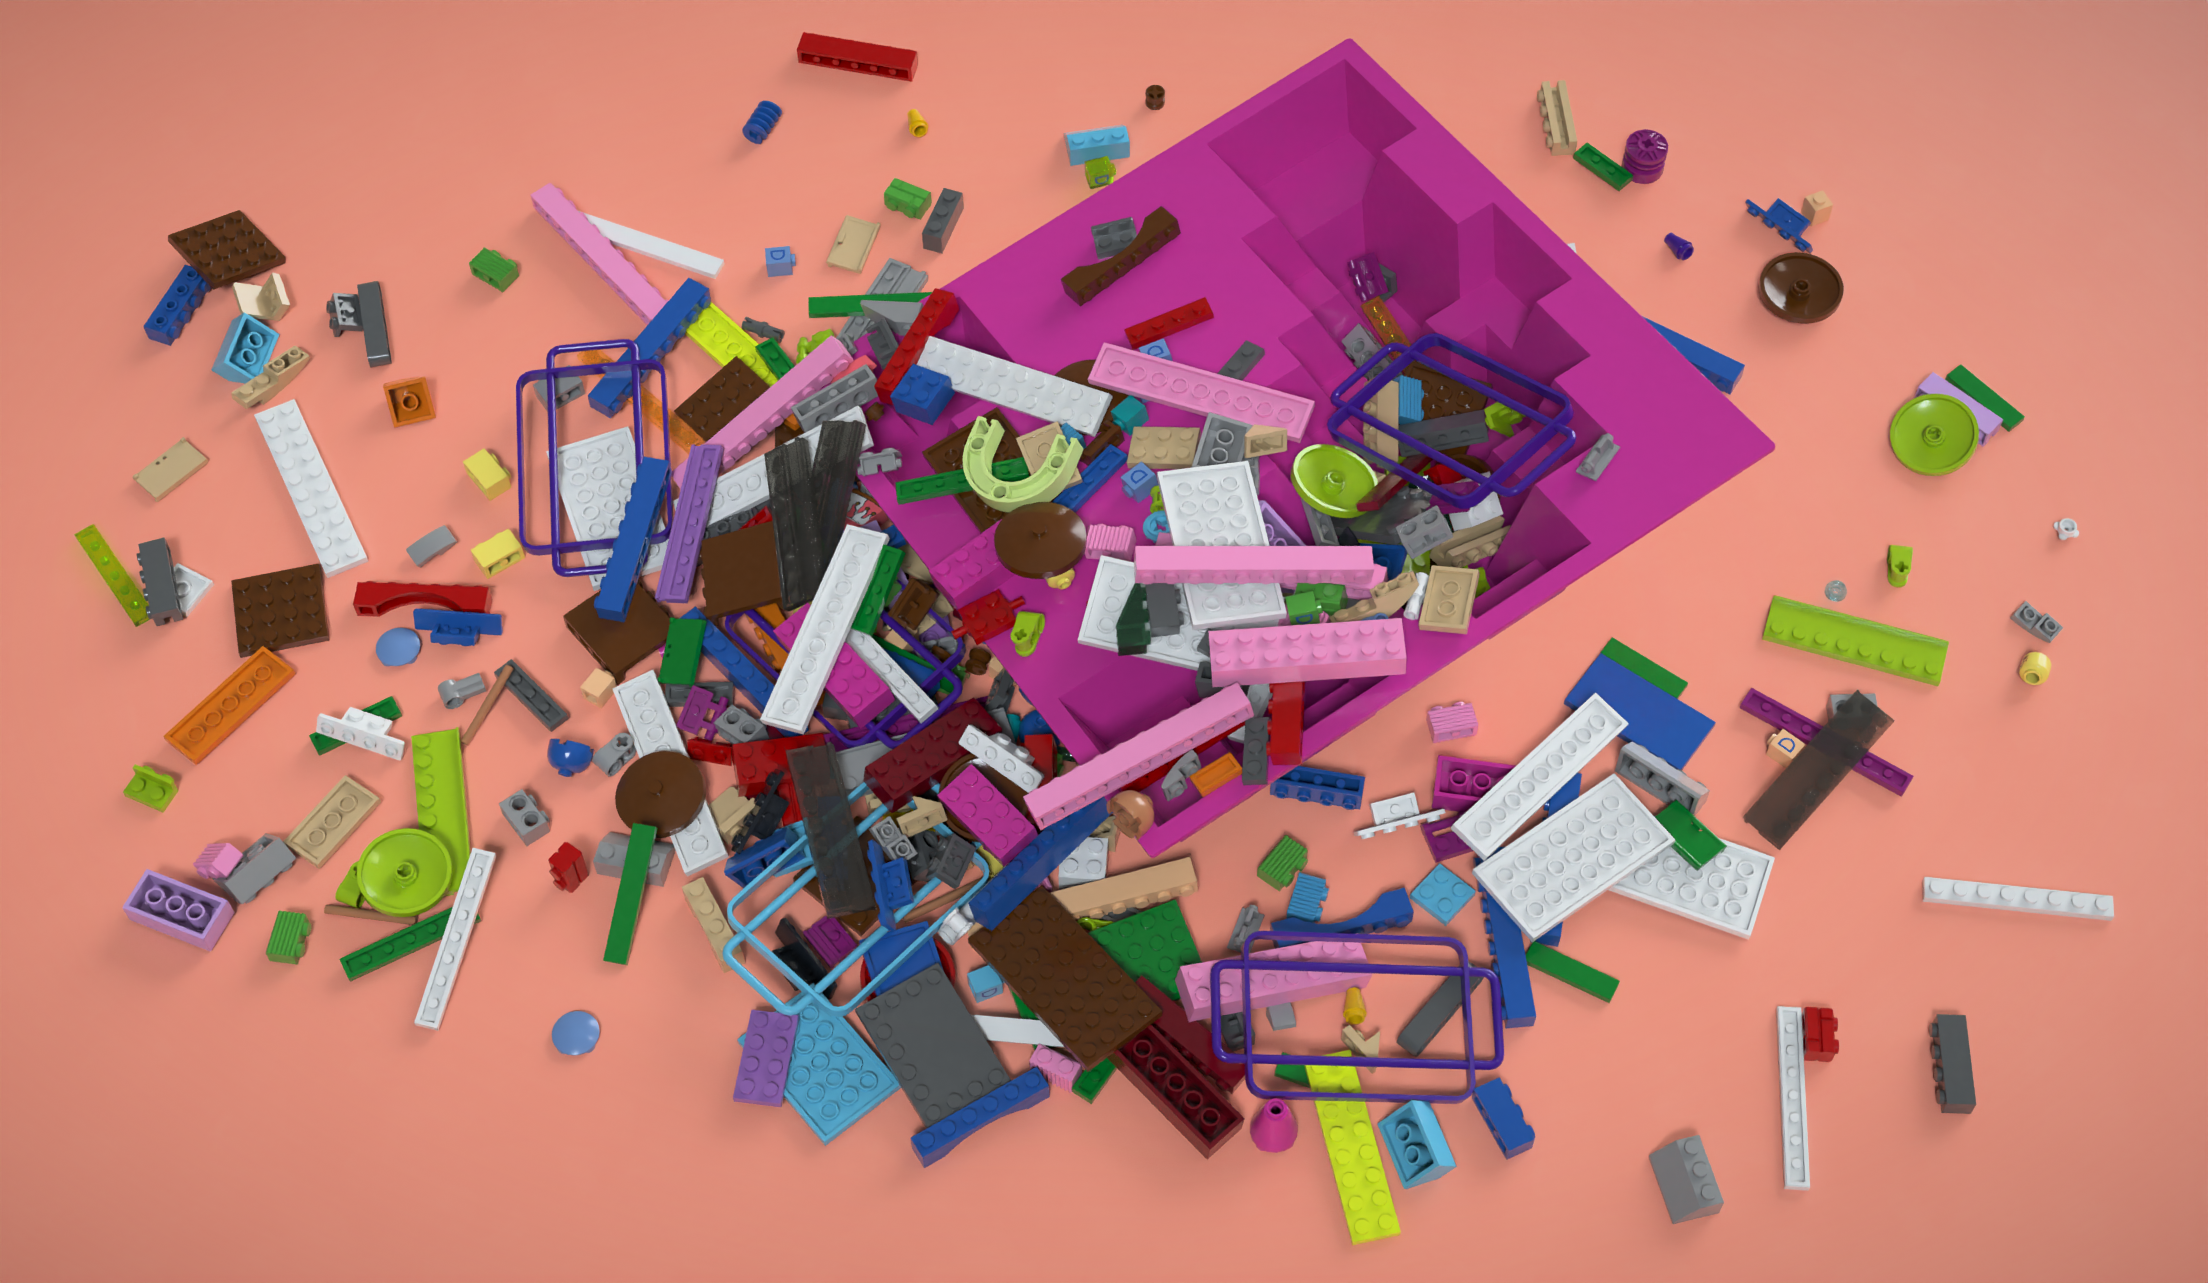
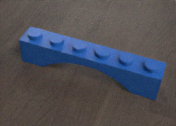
M1405 888L1382 893L1377 902L1367 911L1344 922L1316 924L1292 917L1271 923L1270 931L1370 934L1374 932L1378 934L1386 931L1388 928L1407 926L1412 922L1414 911ZM1272 940L1275 949L1314 942Z
M1035 1067L911 1137L912 1149L922 1166L926 1168L945 1157L963 1140L984 1126L1011 1113L1029 1109L1049 1098V1085L1039 1069Z

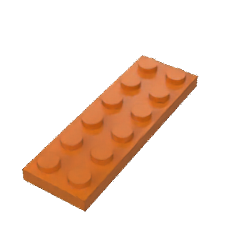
M262 646L163 737L165 741L197 765L296 673L289 665Z

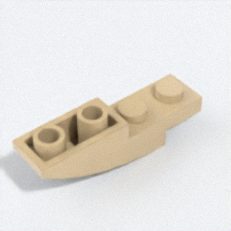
M293 346L263 365V373L231 392L232 399L245 409H248L257 402L264 405L290 384L304 368L310 356L297 346Z
M1411 571L1409 573H1402L1388 582L1377 584L1369 590L1372 598L1361 600L1348 609L1338 610L1334 615L1329 616L1331 623L1361 621L1378 613H1384L1390 617L1407 602L1418 588L1417 578L1414 572Z

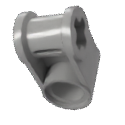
M627 733L615 735L611 741L594 754L592 762L607 776H614L636 755V748L632 737Z

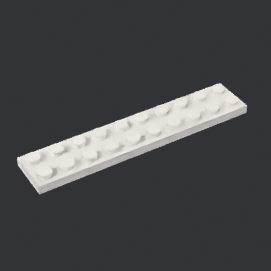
M929 336L916 364L949 376L952 389L956 392L1050 423L1058 421L1059 426L1067 422L1077 432L1093 437L1096 436L1113 398L1109 393Z
M295 399L255 414L256 421L327 578L369 562Z
M856 406L718 477L706 526L739 512H745L874 446L862 408ZM676 499V500L673 501L675 511H676L678 499Z
M847 524L760 718L763 724L804 735L873 578L883 544L887 545L889 542L888 534Z
M654 670L613 688L639 758L658 751L678 752L689 758ZM705 797L704 805L697 818L687 828L670 836L687 877L729 857Z
M1594 693L1459 818L1450 829L1485 861L1619 735L1629 723L1597 693Z

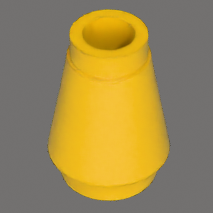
M909 110L907 113L909 132L915 137L924 136L928 131V123L918 110Z
M1349 988L1346 991L1343 1017L1349 1024H1361L1367 1015L1361 991L1359 988Z

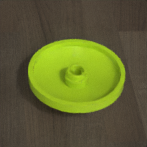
M1926 394L1910 400L1897 412L1890 429L1891 447L1896 458L1909 470L1925 476H1942L1960 469L1974 455L1979 440L1978 423L1971 409L1959 399L1945 394Z
M1318 444L1303 449L1296 456L1291 467V481L1299 496L1314 509L1339 518H1354L1365 514L1367 511H1357L1356 503L1378 484L1375 473L1363 459L1347 449L1334 445Z
M411 828L392 830L374 839L363 851L357 866V882L366 902L375 910L393 917L419 915L436 906L446 895L453 874L450 855L442 842L428 832Z

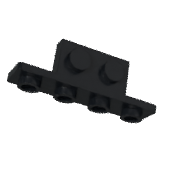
M775 769L774 772L771 771L765 780L767 785L763 792L757 794L752 812L747 813L742 823L744 826L741 832L736 833L731 842V845H733L732 851L740 854L750 835L759 839H766L774 833L790 803L774 794L784 775V772Z
M787 918L781 919L775 934L784 944V947L775 949L772 953L809 986L812 983L818 984L828 974L827 970ZM787 979V981L790 983V985L793 987L795 991L800 990L789 979ZM834 981L822 992L828 1000L832 999L837 983Z

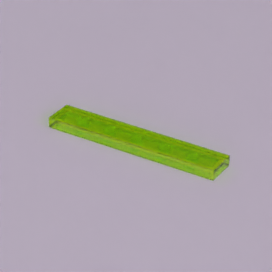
M92 524L75 533L74 536L135 627L150 620L146 612V606H149L95 525Z

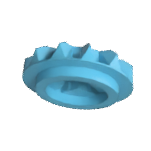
M1165 511L1152 513L1143 523V532L1146 538L1151 539L1154 543L1157 541L1159 532L1170 533ZM1157 524H1158L1159 526L1161 525L1162 527L1165 526L1166 530H1165V531H1164V530L1162 531L1161 529L1158 530Z

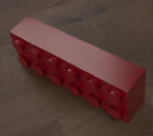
M973 697L867 765L863 781L891 813H894L911 802L913 796L918 797L940 783L945 773L956 761L971 754L970 751L959 744L968 725L975 726L988 736L1002 733V728Z
M1149 1025L1107 1057L1207 1160L1242 1129L1245 1118L1152 1025Z

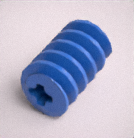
M770 101L759 102L742 129L744 136L752 143L761 144L762 140L767 138V134H770L771 129L779 119L778 117H781L782 110L780 107Z

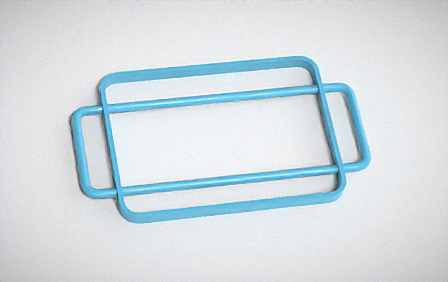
M863 782L732 898L728 904L727 918L728 923L737 934L723 947V959L731 969L783 1015H796L813 1001L830 1016H845L852 1012L936 934L944 919L955 908L960 909L988 883L989 867L986 861L978 853L974 852L971 861L981 869L984 875L983 878L849 1003L839 1007L827 1003L820 994L889 931L882 925L877 928L813 988L761 943L752 932L888 811L883 803L745 927L735 919L733 911L870 788ZM938 783L931 788L937 794L939 793L940 784ZM913 800L907 804L911 809L917 810ZM943 823L933 826L945 838L953 834ZM972 841L970 843L976 847V850L981 846V843ZM934 877L913 895L914 903L900 907L894 913L895 924L906 916L942 881ZM745 939L800 989L805 996L792 1006L785 1005L732 956L733 949Z

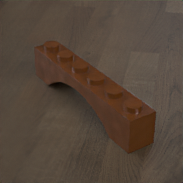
M1160 206L1145 217L1138 235L1123 251L1100 263L1076 267L1061 278L1065 293L1081 307L1181 234L1177 219Z

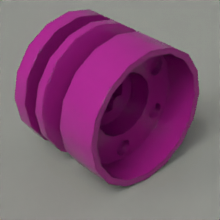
M1648 129L1637 130L1630 134L1626 141L1622 167L1633 175V182L1649 184L1657 181L1662 176L1669 146L1666 138L1662 134Z

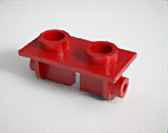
M699 737L687 740V753L690 759L732 766V743L716 742V744H712V741L699 739Z

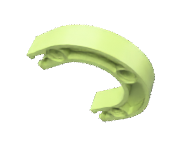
M977 417L964 448L963 469L967 481L984 503L996 510L1011 512L1026 504L1050 502L1062 492L1070 481L1084 450L1077 438L1071 437L1069 445L1065 440V436L1057 434L1045 462L1036 473L1021 481L1005 482L996 479L992 475V460L1005 431L998 420L992 419L990 422L992 425L989 426L985 417Z

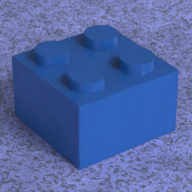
M912 364L890 395L896 412L933 425L955 394V391L952 389L949 376Z

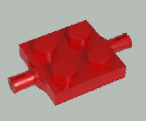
M998 589L958 609L963 626L951 631L955 640L968 634L974 639L976 645H979L1014 627L1016 618L1013 610L1025 605L1022 596L1009 602Z

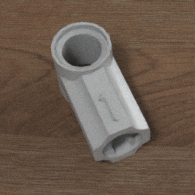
M476 673L459 681L453 679L443 681L438 686V692L445 708L455 709L460 707L464 700L486 692V688L480 674Z

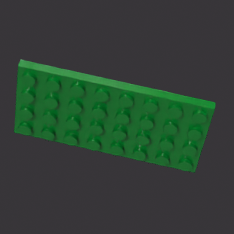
M1176 899L1088 932L1097 944L1134 982L1142 975L1173 1002L1181 999L1175 982L1179 968L1181 966L1202 963ZM1009 988L1021 1019L1039 1020ZM1032 1045L1034 1051L1038 1045ZM1046 1046L1050 1049L1056 1048L1054 1046Z

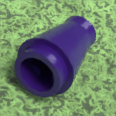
M1672 232L1666 235L1664 242L1678 259L1687 260L1694 252L1691 242Z

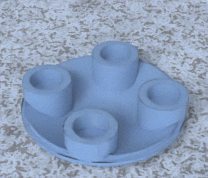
M407 628L388 630L378 639L376 644V654L384 666L412 664L417 660L420 650L419 637L414 631Z
M573 1011L561 1016L552 1029V1040L555 1047L561 1054L581 1055L592 1052L595 1049V1044L600 1034L598 1022L592 1015L583 1011Z

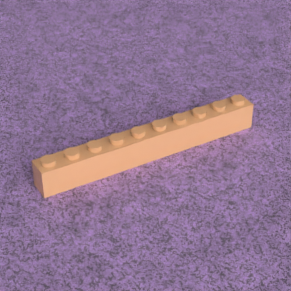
M1187 857L1050 892V894L1077 922L1081 918L1097 920L1104 915H1108V912L1121 914L1126 911V908H1144L1151 903L1167 902L1174 897H1187L1194 892H1198V884L1191 859ZM976 922L967 932L968 937L984 926Z

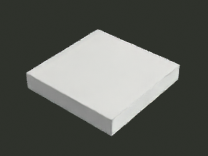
M177 563L174 567L182 615L188 617L214 586L212 580Z

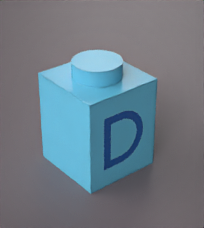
M989 965L967 973L968 985L976 1003L1003 993L1002 984L1005 982Z

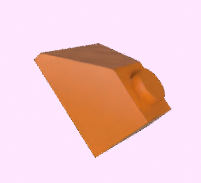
M425 376L405 378L383 384L394 428L436 418Z

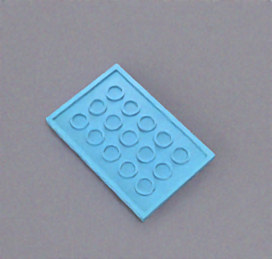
M814 983L810 985L811 988L815 986ZM800 992L785 1003V1005L792 1006L796 1004L805 994ZM821 993L820 996L827 1003L831 1004L830 1001L824 996V994ZM812 1001L804 1010L796 1014L799 1015V1023L784 1098L826 1146L901 1089V1086L891 1071L843 1016H830ZM746 1033L737 1039L738 1044L742 1048L744 1047Z

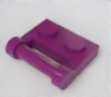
M1465 811L1458 812L1456 816L1431 824L1426 822L1420 825L1435 863L1473 851L1455 832H1449L1434 837L1432 834L1433 832L1452 827L1465 814Z

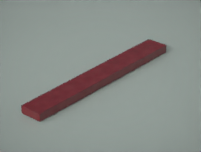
M1422 453L1408 456L1399 465L1418 474L1433 459ZM1392 472L1389 473L1356 503L1357 511L1379 510L1408 481Z

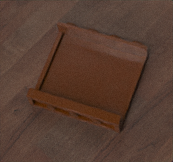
M775 520L701 540L702 549L700 550V557L703 561L701 575L705 586L702 592L706 600L704 614L707 620H710L715 626H719L718 618L777 603L781 609L790 607L783 529Z
M639 579L625 622L599 618L597 610L594 608V601L596 596L600 595L601 590L563 615L566 628L600 666L615 677L617 685L625 681L623 674L625 671L666 644L670 625L669 614L664 606H658L655 597L650 591L646 592L643 589Z

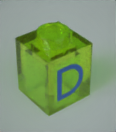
M1108 156L1084 161L1085 177L1090 189L1113 183V175H1116L1114 163H1110Z

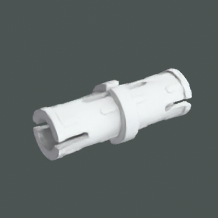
M1419 572V574H1415L1419 586L1408 599L1403 613L1407 619L1417 620L1429 580V575Z

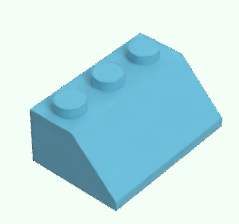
M1123 124L1063 133L1070 166L1130 157V141L1127 128Z
M245 312L231 321L211 370L228 381L238 383L249 382L264 372L263 365L269 362L280 334Z
M1411 1100L1377 1124L1404 1189L1439 1179L1457 1167L1430 1102Z

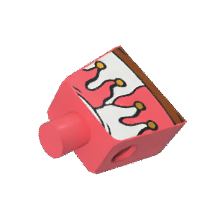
M855 488L851 490L837 513L838 525L843 530H845L847 524L861 527L876 520L878 525L881 526L888 520V516L874 498Z

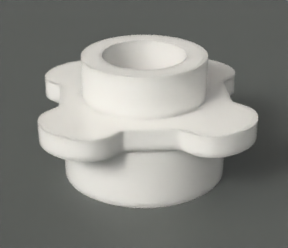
M2065 518L2060 522L2054 523L2053 527L2058 531L2059 539L2067 540V538H2077L2079 536V531L2076 530L2077 524L2074 520Z

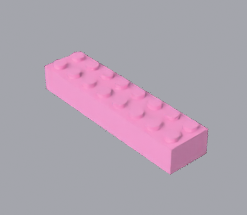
M1402 618L1208 631L1212 687H1226L1235 683L1241 686L1406 674V650Z
M1314 941L1249 954V960L1369 964L1362 944L1352 942ZM1241 955L1224 959L1241 960ZM1224 959L1186 965L1179 968L1175 982L1189 1022L1211 1018L1210 972L1216 962ZM1223 969L1220 972L1221 1016L1243 1012L1241 969ZM1249 970L1251 1010L1346 992L1347 989L1353 987L1359 989L1366 988L1373 974Z

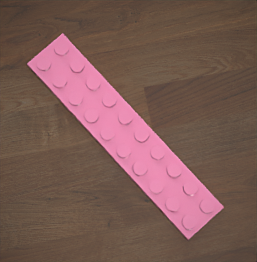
M1105 342L1088 377L1089 384L1207 417L1208 413L1211 412L1252 426L1255 424L1286 428L1287 440L1300 443L1315 407V401Z

